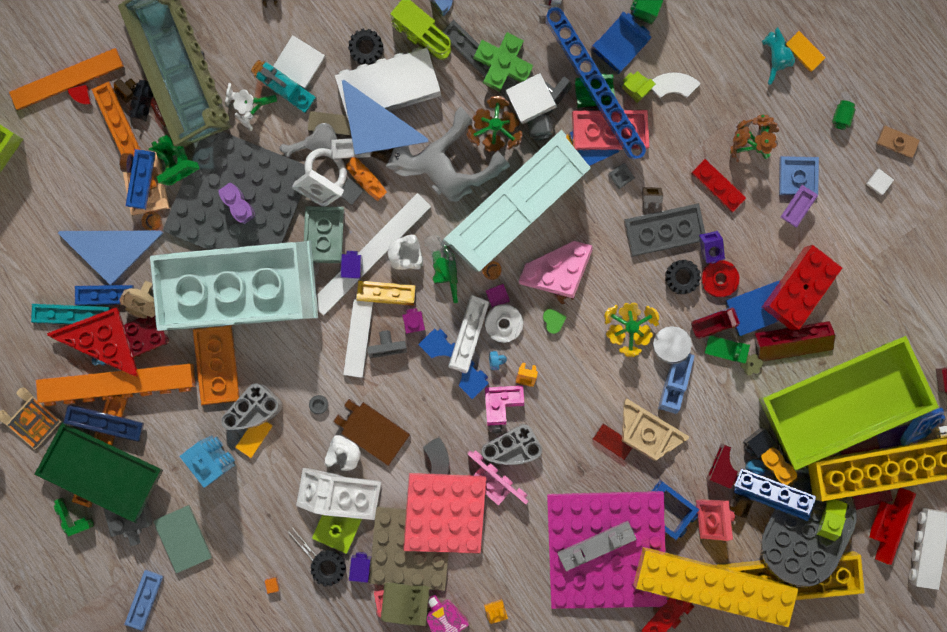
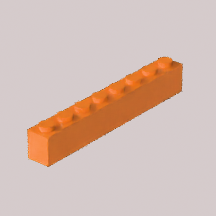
M194 364L137 369L139 377H134L124 371L38 379L36 380L37 402L44 403V406H56V402L63 401L64 404H75V400L83 399V402H94L97 397H102V400H113L115 395H121V398H132L133 394L140 393L141 396H151L152 392L160 391V394H171V390L179 389V392H190V388L196 387Z

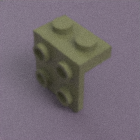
M385 583L381 620L389 623L425 626L429 587H411L404 584Z

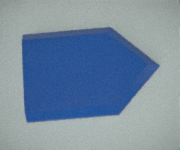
M937 408L914 418L900 439L901 444L906 446L931 434L932 429L946 420L943 415L944 409Z

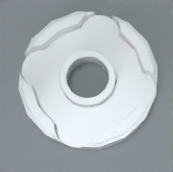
M497 305L488 312L485 318L486 331L497 342H510L516 339L523 329L522 316L511 305ZM501 319H508V327H499V321Z

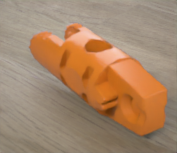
M351 157L346 165V169L369 195L379 201L387 191L375 175L358 158Z

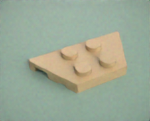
M629 399L624 400L622 442L656 461L689 439L688 435Z

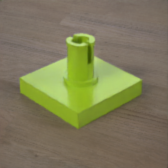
M322 515L312 539L347 554L362 519Z

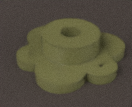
M748 354L746 364L741 363L740 366L744 369L746 375L757 374L760 371L759 368L763 365V361L758 359L756 354L751 356Z

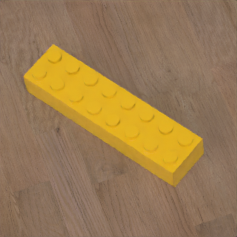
M947 437L911 443L906 446L898 445L828 457L808 465L812 495L816 496L818 501H827L947 480Z
M645 547L642 548L633 583L635 588L785 627H789L798 589L795 586Z
M855 551L843 552L836 569L826 580L810 587H796L798 589L796 600L864 594L861 555ZM764 560L716 565L782 582L769 571Z

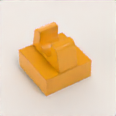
M522 363L519 367L515 383L534 387L538 374L536 366L533 365L532 369L529 370L525 369V363Z
M502 599L484 605L490 624L508 619Z

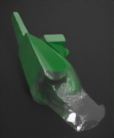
M439 235L428 236L424 240V246H427L431 251L432 266L435 270L432 280L435 284L450 282L453 303H458V278L455 255L451 253Z

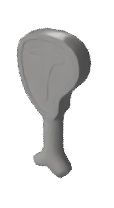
M321 123L315 127L312 135L306 137L304 141L292 145L281 144L279 149L287 158H290L293 152L304 148L312 151L319 148L331 150V140H336L337 136L330 124Z

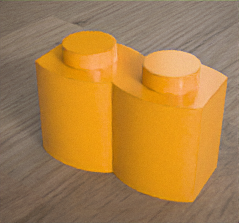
M771 447L761 455L765 468L775 475L777 482L789 487L797 482L796 471L790 464L784 462L782 454L777 449Z

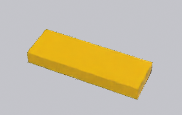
M358 281L356 301L414 306L415 285Z

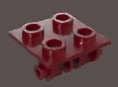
M156 314L152 318L147 316V318H138L124 324L133 358L139 357L143 353L151 352L153 349L156 350L157 347L167 345L170 342L164 330L157 331Z

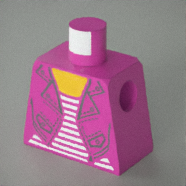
M436 595L428 599V606L431 610L427 612L426 620L432 632H460L469 626L467 618L449 599L440 603Z

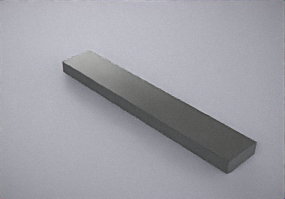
M453 19L442 32L449 37L451 45L485 78L490 67L473 59L479 44ZM507 76L500 93L512 104L506 90L519 83Z

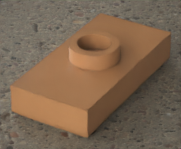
M883 126L876 144L906 157L913 158L920 140L888 126Z

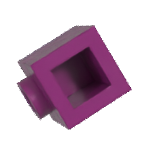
M417 308L406 310V314L402 315L406 334L425 330L422 311L418 312Z

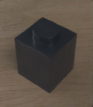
M762 427L743 441L746 444L744 448L748 454L758 458L777 444L767 430Z

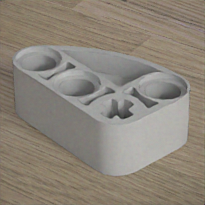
M252 384L223 415L221 420L222 426L228 430H245L259 426L274 418L281 411L282 402L266 386ZM256 389L260 390V396H255L257 394L255 391ZM271 400L276 404L273 411L268 408V403ZM244 402H247L249 405V409L246 412H243L241 409V405ZM231 416H234L236 419L234 426H230L228 422Z
M519 424L482 446L481 452L484 459L504 465H516L537 459L542 453V448L529 425ZM521 428L529 430L527 437L523 438V436L520 437L518 435L521 433ZM503 438H511L512 444L509 447H504L501 444ZM530 445L538 446L536 454L528 453ZM492 446L495 448L496 451L493 456L485 454L487 447Z

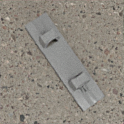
M625 521L559 551L558 556L565 570L568 571L637 539L629 521Z

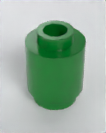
M841 100L840 104H837L832 119L835 128L846 130V128L851 127L856 111L854 103Z

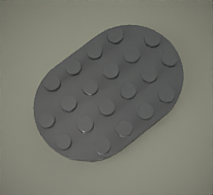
M810 476L798 479L791 486L812 495ZM851 496L836 499L848 504L841 536L836 541L817 535L827 501H815L809 521L778 509L774 510L762 535L761 553L767 568L777 579L795 587H810L823 582L834 572L856 525V509L854 508Z

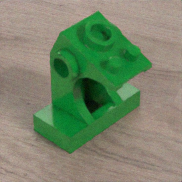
M168 135L158 138L159 143H156V141L151 143L152 147L149 148V151L156 152L158 158L164 160L166 170L156 176L159 184L171 186L200 169L198 162L187 159L184 146H174L171 137ZM175 154H176L177 160H178V161H177V164H175V161H174V158H173V156H174Z

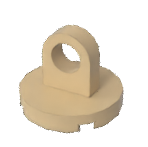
M145 281L141 290L132 288L124 290L119 298L120 304H124L125 310L133 316L139 318L154 317V298L150 295L153 283Z

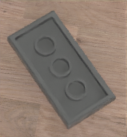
M699 203L624 219L632 257L700 242L699 235L705 234Z

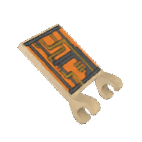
M22 387L16 394L25 400L26 403L12 418L6 411L1 410L0 421L36 450L61 423V420L42 403H38L37 399L25 387Z

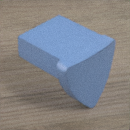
M431 0L442 16L447 14L453 0Z

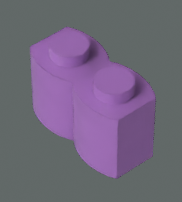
M228 183L219 190L221 200L230 206L231 214L237 221L245 224L255 217L253 207L244 201L243 193L237 186Z

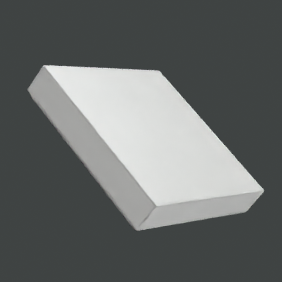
M292 35L273 67L306 89L326 56Z
M541 73L506 90L522 124L557 107Z

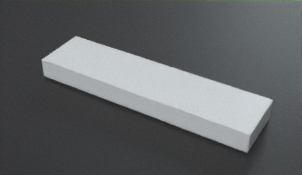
M473 295L470 296L448 365L449 368L463 373L468 372L489 301Z
M354 299L343 375L363 377L373 302L356 301Z

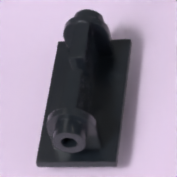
M139 79L133 96L138 97V101H131L128 112L130 113L129 117L146 122L154 95L149 82Z

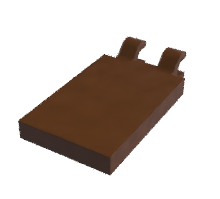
M348 399L344 406L353 412L347 420L338 414L333 422L344 428L341 433L342 435L389 466L410 436V433L365 402L359 406L351 399Z

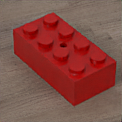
M814 245L806 246L761 308L790 330H799L843 268Z

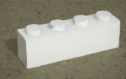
M922 508L918 515L919 530L915 534L916 549L912 553L913 567L909 571V580L911 584L917 587L939 590L947 542V512Z

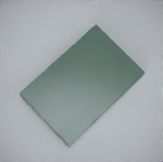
M305 206L304 241H311L313 263H341L344 207Z
M190 505L153 521L176 573L212 558Z

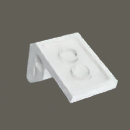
M303 468L296 506L321 515L374 520L381 482L343 477L338 474Z

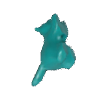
M778 27L775 29V33L769 32L765 39L761 41L763 45L771 48L772 67L768 85H771L775 80L777 71L792 67L795 63L794 55L790 48L785 47L786 41Z

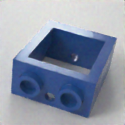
M659 480L652 491L665 492L666 490L690 508L674 532L665 526V532L677 540L678 537L682 538L687 531V525L696 520L699 515L697 513L699 509Z

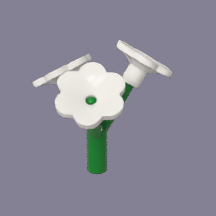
M229 83L225 105L228 107L230 101L235 100L233 103L234 108L240 114H245L241 116L235 113V117L252 131L253 127L250 125V120L254 117V113L262 105L277 102V97L274 94L262 98H254L245 89L236 93L233 92L231 83Z

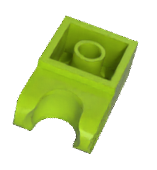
M401 0L390 13L393 28L400 33L402 31L406 33L407 39L414 45L418 43L423 48H427L428 52L436 59L444 60L449 57L451 53L450 39L435 26V20L411 0Z

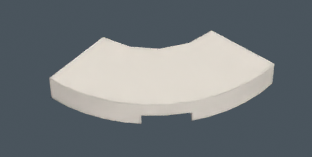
M666 73L652 79L656 83L652 91L659 98L669 93L681 94L687 98L701 83L686 74Z

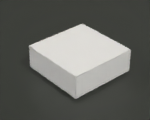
M878 168L866 185L879 195H883L894 179Z

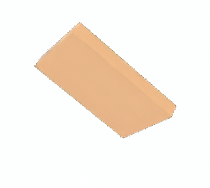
M157 154L155 155L152 175L158 186L149 190L146 210L130 208L132 216L170 209L166 185L159 184L156 177L163 173L161 159L158 158ZM123 172L126 192L128 194L131 175L130 173Z

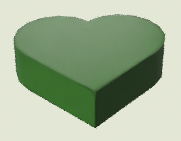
M552 309L546 310L543 313V320L547 323V331L552 334L558 333L567 316Z

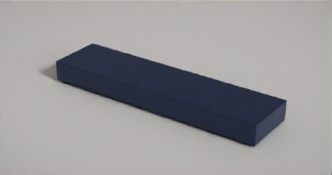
M71 404L67 406L63 422L64 424L137 442L140 441L144 422Z

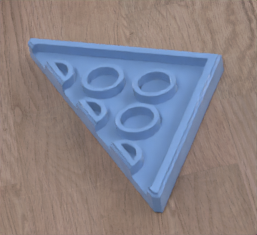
M342 80L355 155L429 142L428 138L350 83Z
M59 231L58 234L110 285H113L163 232Z

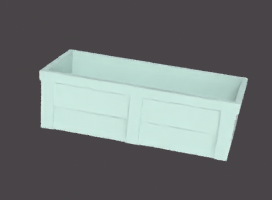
M561 130L443 239V242L450 246L476 272L481 271L591 167Z
M311 241L150 256L157 331L318 318Z

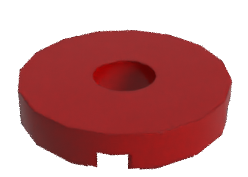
M726 260L709 263L704 267L701 274L703 289L714 297L723 298L731 295L736 291L740 281L739 272L731 262ZM718 273L725 276L723 284H718L715 280Z

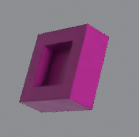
M504 284L485 290L492 308L510 302Z

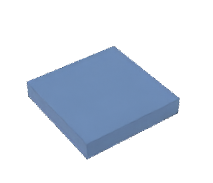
M779 157V195H795L801 185L818 195L819 157Z

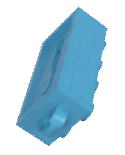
M212 435L198 441L179 456L204 488L235 466L234 457L229 452L226 453L222 448L223 444L218 437L214 438Z

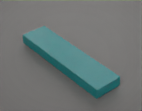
M32 303L31 323L73 324L108 311L110 307Z

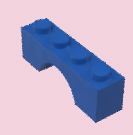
M434 328L418 345L431 358L442 355L451 357L455 343L450 344L446 340L448 336L441 329L437 331ZM472 360L468 372H462L459 387L471 399L489 384L486 381L489 377L481 369L477 371L473 367L475 363Z

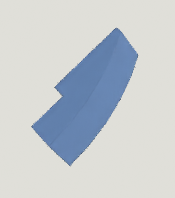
M689 354L683 362L670 365L658 409L674 414L680 411L695 355Z

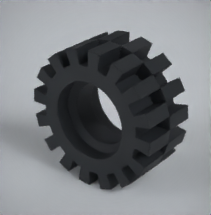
M363 28L361 31L357 30L354 35H351L348 49L353 60L357 61L358 64H374L375 61L382 57L384 47L381 37L377 32ZM364 40H369L373 43V50L369 54H363L359 51V44Z
M687 260L673 262L665 272L667 287L672 292H676V294H688L695 291L701 280V272L698 270V266L693 264L692 261ZM679 270H686L690 274V280L687 284L682 285L677 282L676 274Z
M323 550L315 556L310 572L313 575V579L317 581V584L320 585L321 583L325 587L327 585L333 586V584H338L342 580L346 565L340 553L337 554L335 550ZM331 561L335 564L336 570L332 575H325L321 571V564L323 562Z

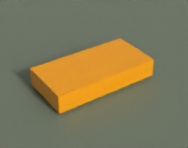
M800 31L785 45V47L790 48L793 55L810 72L826 58Z
M265 422L259 426L247 429L235 448L252 458L273 425Z

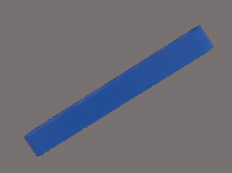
M551 8L545 17L546 24L623 150L630 159L636 160L643 157L646 152L644 143L569 20L560 8ZM550 14H558L560 20L558 22L551 21ZM567 30L570 33V37L563 39L560 36V31ZM573 46L578 47L580 54L577 56L572 55L570 48ZM587 63L590 66V71L583 72L580 65ZM591 80H598L600 82V88H592ZM601 97H609L610 105H603L601 103ZM613 112L620 115L619 122L612 121L611 114ZM622 129H628L630 131L629 139H624L622 137ZM633 145H637L640 148L638 156L633 155L631 152Z

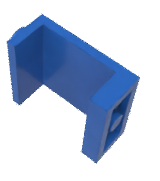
M623 11L603 36L592 45L591 50L619 75L652 37L647 28L644 26L640 27L630 13L626 14Z

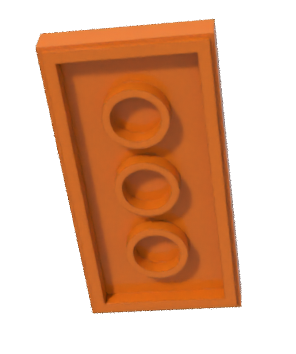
M232 325L193 329L201 405L236 402L240 397Z

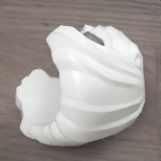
M416 235L404 236L390 244L388 258L393 268L418 270L423 266L421 248Z
M334 436L325 457L324 465L331 467L332 465L339 464L340 469L343 471L356 468L361 454L359 447L343 436Z

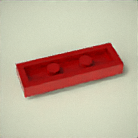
M706 159L691 172L731 212H734L746 199Z

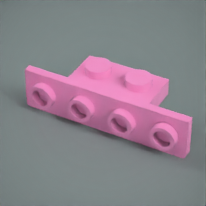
M471 450L467 452L481 466L473 476L486 477L485 494L497 505L510 492L523 503L527 504L529 502L526 498L528 495L522 489L518 488L516 490L511 486L513 482L505 475L502 478L497 473L498 469L493 464L489 463L487 465L482 461L484 457L476 450L474 452Z

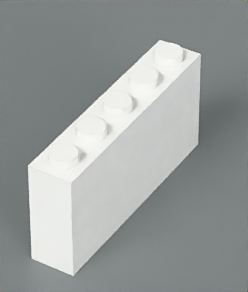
M422 47L415 48L408 54L399 53L394 55V58L388 60L385 58L379 59L375 64H362L355 70H343L338 75H335L346 114L347 108L342 80L350 83L389 112L441 96L428 49H423Z

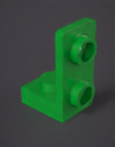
M709 336L705 354L746 364L750 345Z
M63 497L54 501V510L57 515H60L62 530L64 533H67L68 537L95 526L92 519L86 521L85 517L74 521L73 524Z

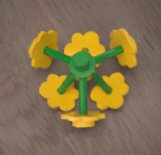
M625 303L618 311L622 318L615 315L618 305L612 308L609 307L604 314V324L607 325L615 319L624 324L625 329L621 325L615 326L612 324L609 326V330L606 331V336L612 344L622 345L624 342L623 338L626 337L625 333H629V347L624 346L619 349V352L624 353L626 357L639 355L642 350L633 346V340H635L637 345L642 344L646 346L653 337V333L650 332L651 328L648 325L643 327L639 325L649 321L650 324L657 327L659 325L658 312L653 307L646 306V310H644L646 317L636 322L637 316L641 314L637 303Z

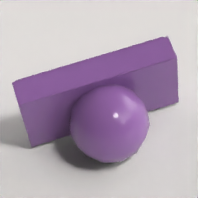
M801 185L780 218L797 228L818 195Z

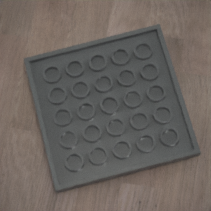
M208 128L204 130L202 133H205L209 130L211 131L214 128ZM223 131L200 140L191 161L198 162L200 169L183 179L162 231L208 250L283 243L302 197V194L294 190L292 186L296 180L306 174L305 165ZM228 183L237 186L243 193L244 201L248 202L254 209L255 217L245 224L233 217L230 206L226 205L219 196V190Z

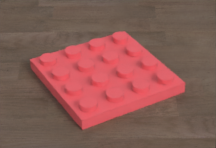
M409 473L403 550L480 553L486 477Z

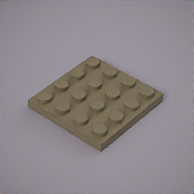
M377 506L369 584L385 585V583L391 582L410 585L411 587L428 586L432 590L445 591L449 552L404 551L406 509Z

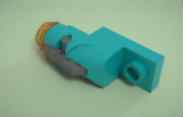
M258 60L251 69V73L254 74L256 79L305 114L316 100L314 95L266 61Z

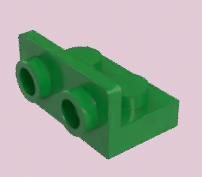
M602 74L615 96L613 74ZM575 78L574 89L577 108L597 106L581 79ZM596 79L591 80V87L599 89L600 82ZM602 96L601 103L603 105H610V98Z

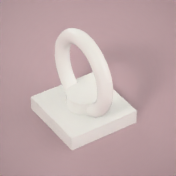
M319 148L307 156L305 161L306 174L296 180L292 188L320 206L326 207L341 197L344 191L341 187L346 181L347 170L342 159H332L339 169V178L335 183L313 171L312 165L317 157L327 156L332 159L330 149Z

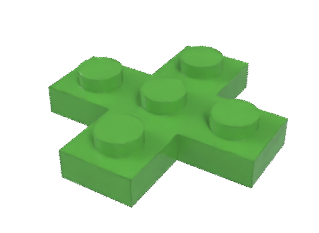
M508 32L505 34L499 48L481 40L473 59L490 67L483 84L500 92L507 76L519 82L527 80L533 65L516 57L524 40Z

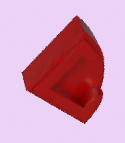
M87 85L67 89L70 96L78 103L92 105Z

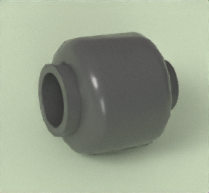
M544 113L528 121L529 136L533 137L535 141L549 139V136L553 134L552 117Z

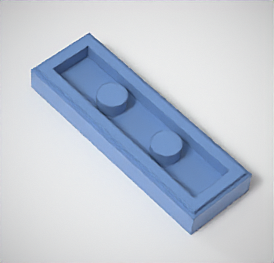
M144 570L124 625L140 631L144 630L164 576Z

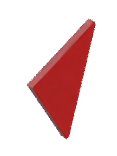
M117 307L47 333L48 337L134 377H139L120 311Z

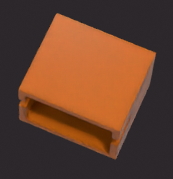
M277 577L265 579L267 594L280 590Z

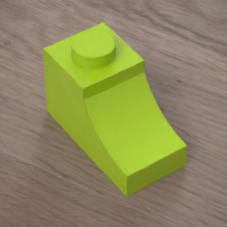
M638 71L634 74L630 72L623 79L625 83L622 88L638 103L652 90L656 83L652 79L644 77Z
M836 499L827 500L817 535L836 541L841 536L846 520L847 503Z

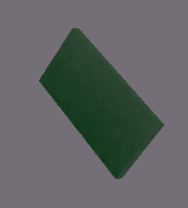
M61 423L34 475L137 523L163 470L67 424Z

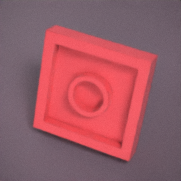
M696 500V506L699 509L697 513L699 514L700 539L733 540L731 522L735 520V514L729 509V501Z

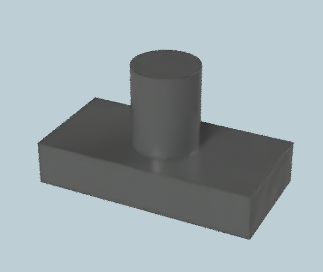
M563 77L555 88L545 82L556 106L572 88L570 80L566 77ZM554 109L546 112L545 114L550 115Z
M390 331L379 332L381 345L367 347L370 359L408 353L405 341L392 343Z

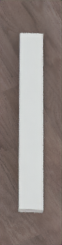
M418 193L358 253V255H362L361 278L388 251L390 244L401 238L431 208ZM340 271L316 295L317 310L324 316L360 279L341 278Z

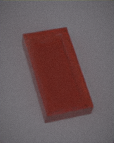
M602 423L592 438L623 460L626 459L632 450L631 446L622 442V435Z

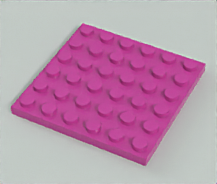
M663 491L547 494L551 609L662 607L667 603V596L639 590L633 585L642 548L665 552ZM625 521H629L637 540L568 571L565 570L558 556L559 551Z

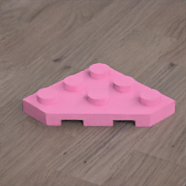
M573 241L525 264L519 283L574 298L592 253V245Z

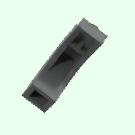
M438 436L425 444L423 449L431 461L432 470L430 474H448V451L441 437Z

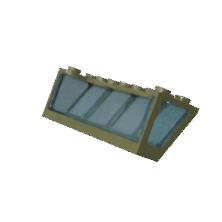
M125 0L119 4L118 8L174 146L186 147L231 128L229 116L224 110L222 99L215 88V81L209 73L208 64L202 56L201 47L195 39L194 30L189 24L186 17L187 13L182 7L180 0Z

